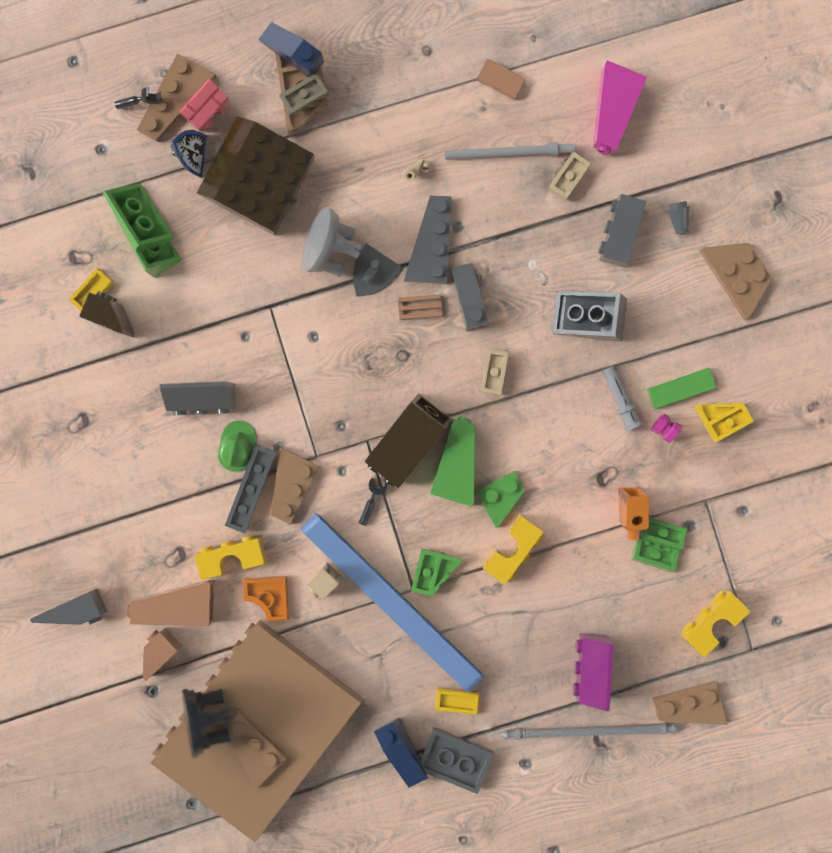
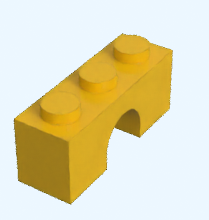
M519 515L508 531L517 541L516 550L510 555H503L494 550L482 566L486 572L504 585L508 581H513L518 573L516 569L520 564L524 565L530 557L529 551L533 546L537 547L543 539V536H541L543 531L521 515Z
M254 534L242 537L241 542L234 543L233 540L222 542L221 547L213 548L212 545L199 548L200 552L194 555L200 580L224 574L226 572L224 560L227 555L238 557L243 569L263 565L267 562L261 536L255 538Z
M725 589L714 596L713 602L708 607L706 606L699 611L698 617L693 622H689L684 626L683 632L680 635L705 658L720 643L712 634L713 624L720 619H725L736 627L751 611L733 593Z

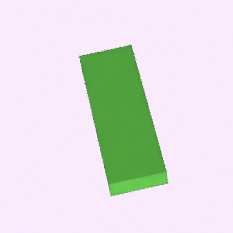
M709 367L648 388L647 392L653 409H657L717 387Z

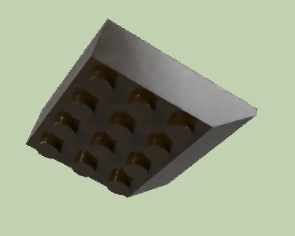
M237 116L197 194L275 235L314 161V154L255 121Z

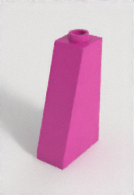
M608 60L601 71L593 148H596L597 152L602 155L610 154L613 156L619 146L647 77Z

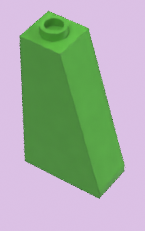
M459 416L458 420H452L430 494L473 507L475 425L470 424V419Z

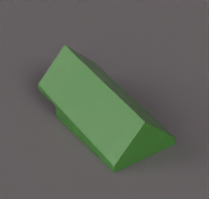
M141 183L104 190L103 194L145 272L155 278L182 260L171 243V240L174 238L173 234Z

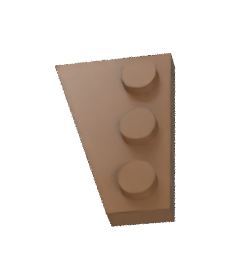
M280 447L271 515L288 524H292L319 466Z

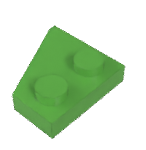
M515 471L477 490L495 528L500 526L525 490Z
M421 548L411 591L433 596L454 569L460 565L462 558Z

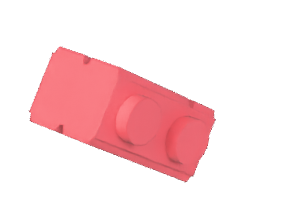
M208 79L179 110V113L196 130L200 131L203 128L206 131L214 122L211 119L216 112L220 115L227 108L228 104L226 101L229 98Z

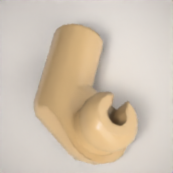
M425 159L417 160L405 172V179L413 181L420 171L428 173L431 165L430 162L425 161Z

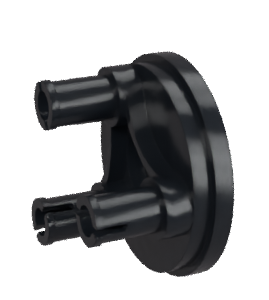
M182 689L183 709L192 759L198 758L200 754H204V750L210 749V746L229 743L230 734L228 728L209 733L208 730L206 731V729H209V726L230 722L229 716L219 717V715L229 713L228 707L209 712L203 710L205 706L224 703L222 689L206 693L201 691L195 693L194 689Z

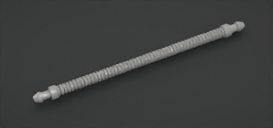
M661 723L655 726L553 728V730L552 728L545 730H520L519 728L514 729V731H503L502 737L520 740L522 737H580V735L605 736V734L606 736L616 734L635 735L638 733L666 735L667 732L676 733L679 731V727L674 724L666 726L665 723Z

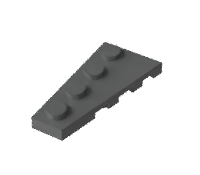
M430 195L404 282L447 284L452 196Z

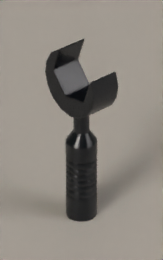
M149 87L141 89L140 97L131 96L117 100L114 104L117 109L137 105L139 101L147 104H158L161 102V91L153 94L149 93Z
M372 478L370 479L368 486L372 496L366 502L358 522L359 524L367 525L375 505L376 495L383 494L387 490L388 483L386 481L383 487L377 489L372 485Z

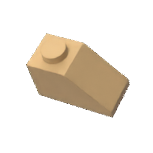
M326 562L307 583L309 586L308 590L316 598L320 596L324 599L340 583L342 576Z

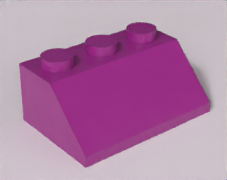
M580 633V639L576 640L575 647L576 653L579 654L578 661L574 663L577 683H573V696H576L580 704L603 711H610L614 644L606 635Z

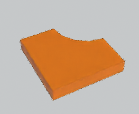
M287 576L243 579L244 601L253 602L260 606L265 613L267 621L290 619Z

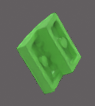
M649 517V527L646 530H641V539L636 540L631 560L668 572H675L679 552L683 550L687 529Z

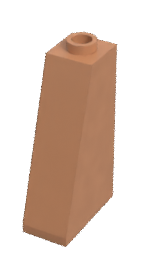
M214 579L135 599L127 609L130 624L210 626L213 623Z

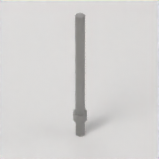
M557 142L541 146L445 151V160L539 154L558 156V153L575 152V144L558 145Z

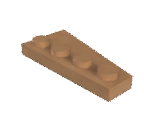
M177 53L156 92L157 94L161 91V102L149 105L137 131L159 142L176 123V119L181 115L179 110L208 79L213 82L217 77L216 74Z

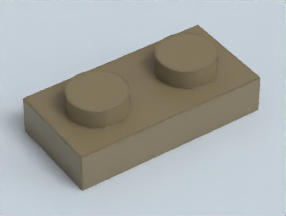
M315 73L281 93L279 97L292 117L329 94L320 77Z

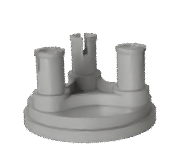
M325 207L315 218L305 242L302 266L305 271L310 273L325 271L340 277L343 274L345 265L329 259L333 252H342L357 258L360 254L357 249L361 250V245L351 242L355 235V228L340 223L339 215L333 209Z

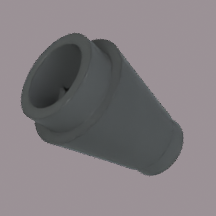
M687 201L669 204L670 210H668L675 233L689 232L690 206H687Z

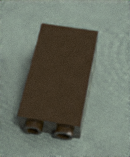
M418 393L364 462L368 464L367 466L371 471L381 474L389 485L396 486L399 489L444 433L452 419Z

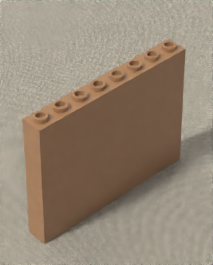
M261 620L256 625L253 622L244 632L247 637L243 642L238 640L231 649L234 654L230 659L225 657L218 666L221 670L217 676L212 674L205 684L208 688L204 693L222 689L224 703L205 706L203 710L209 712L228 707L229 713L219 715V717L229 716L230 720L241 710L287 755L286 760L255 790L231 742L210 746V749L204 750V754H200L198 758L192 759L183 712L179 718L181 721L180 725L177 728L173 726L165 737L168 738V741L165 745L162 743L158 745L152 753L155 758L151 762L153 766L253 842L257 841L362 701L360 695ZM228 722L209 726V729H206V731L208 730L209 733L222 730Z

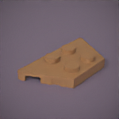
M275 53L281 93L308 78ZM320 67L317 74L324 84L322 67ZM326 96L292 117L283 104L288 134L295 132L327 109Z
M740 243L701 249L700 253L744 320L748 319L772 280L749 243Z

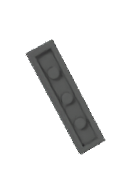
M255 445L226 520V527L242 533L247 532L277 452L260 445Z

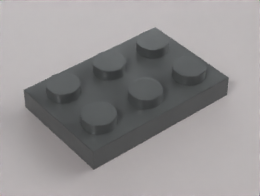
M433 727L420 761L426 774L478 794L494 752Z

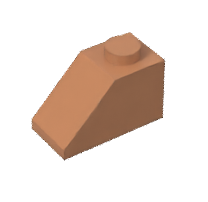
M166 628L160 632L155 630L147 638L149 643L144 646L143 679L145 681L183 647Z

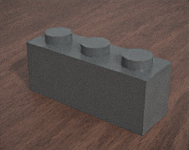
M621 194L617 200L613 199L610 207V212L613 213L611 221L607 220L604 228V233H607L605 241H601L598 249V254H601L599 261L620 267H625L629 264L645 208V200Z

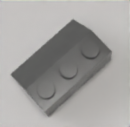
M235 383L160 384V391L166 411H173V415H187V411H195V415L208 414V410H217V414H228L230 409H236Z

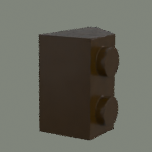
M100 291L96 295L88 293L79 317L126 336L133 337L135 334L124 307L116 303L117 298Z

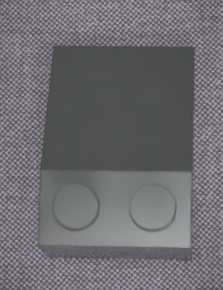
M557 291L552 333L595 340L622 341L627 298L621 293Z

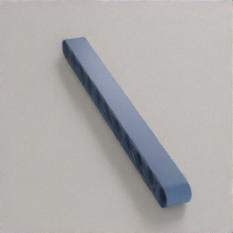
M315 513L301 527V531L466 692L470 693L485 678L476 666L319 514Z

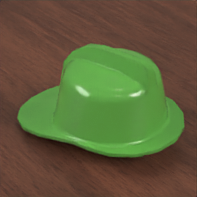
M233 421L223 430L218 449V459L220 464L229 471L239 472L248 466L256 442L254 428L249 423Z

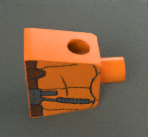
M640 487L618 488L620 523L627 530L628 540H640L641 530H646L649 527V496Z

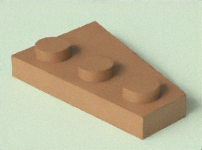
M715 681L652 697L659 721L728 725Z
M240 710L223 729H229L230 742L256 790L286 760L287 755Z

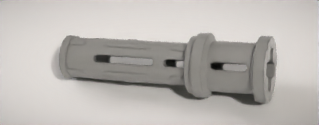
M612 366L603 370L602 373L619 408L617 409V414L621 415L626 426L624 428L625 432L643 425V421L639 420L635 411L636 405L631 403L616 367Z

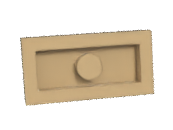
M573 151L549 185L548 190L565 201L591 163Z
M487 349L479 392L495 395L502 394L509 352Z

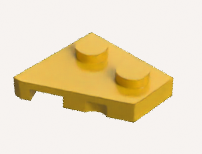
M743 402L693 406L714 443L754 422Z

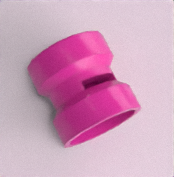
M663 413L655 421L651 431L655 434L663 435V439L670 443L677 437L682 429V425L678 422H672L670 417Z

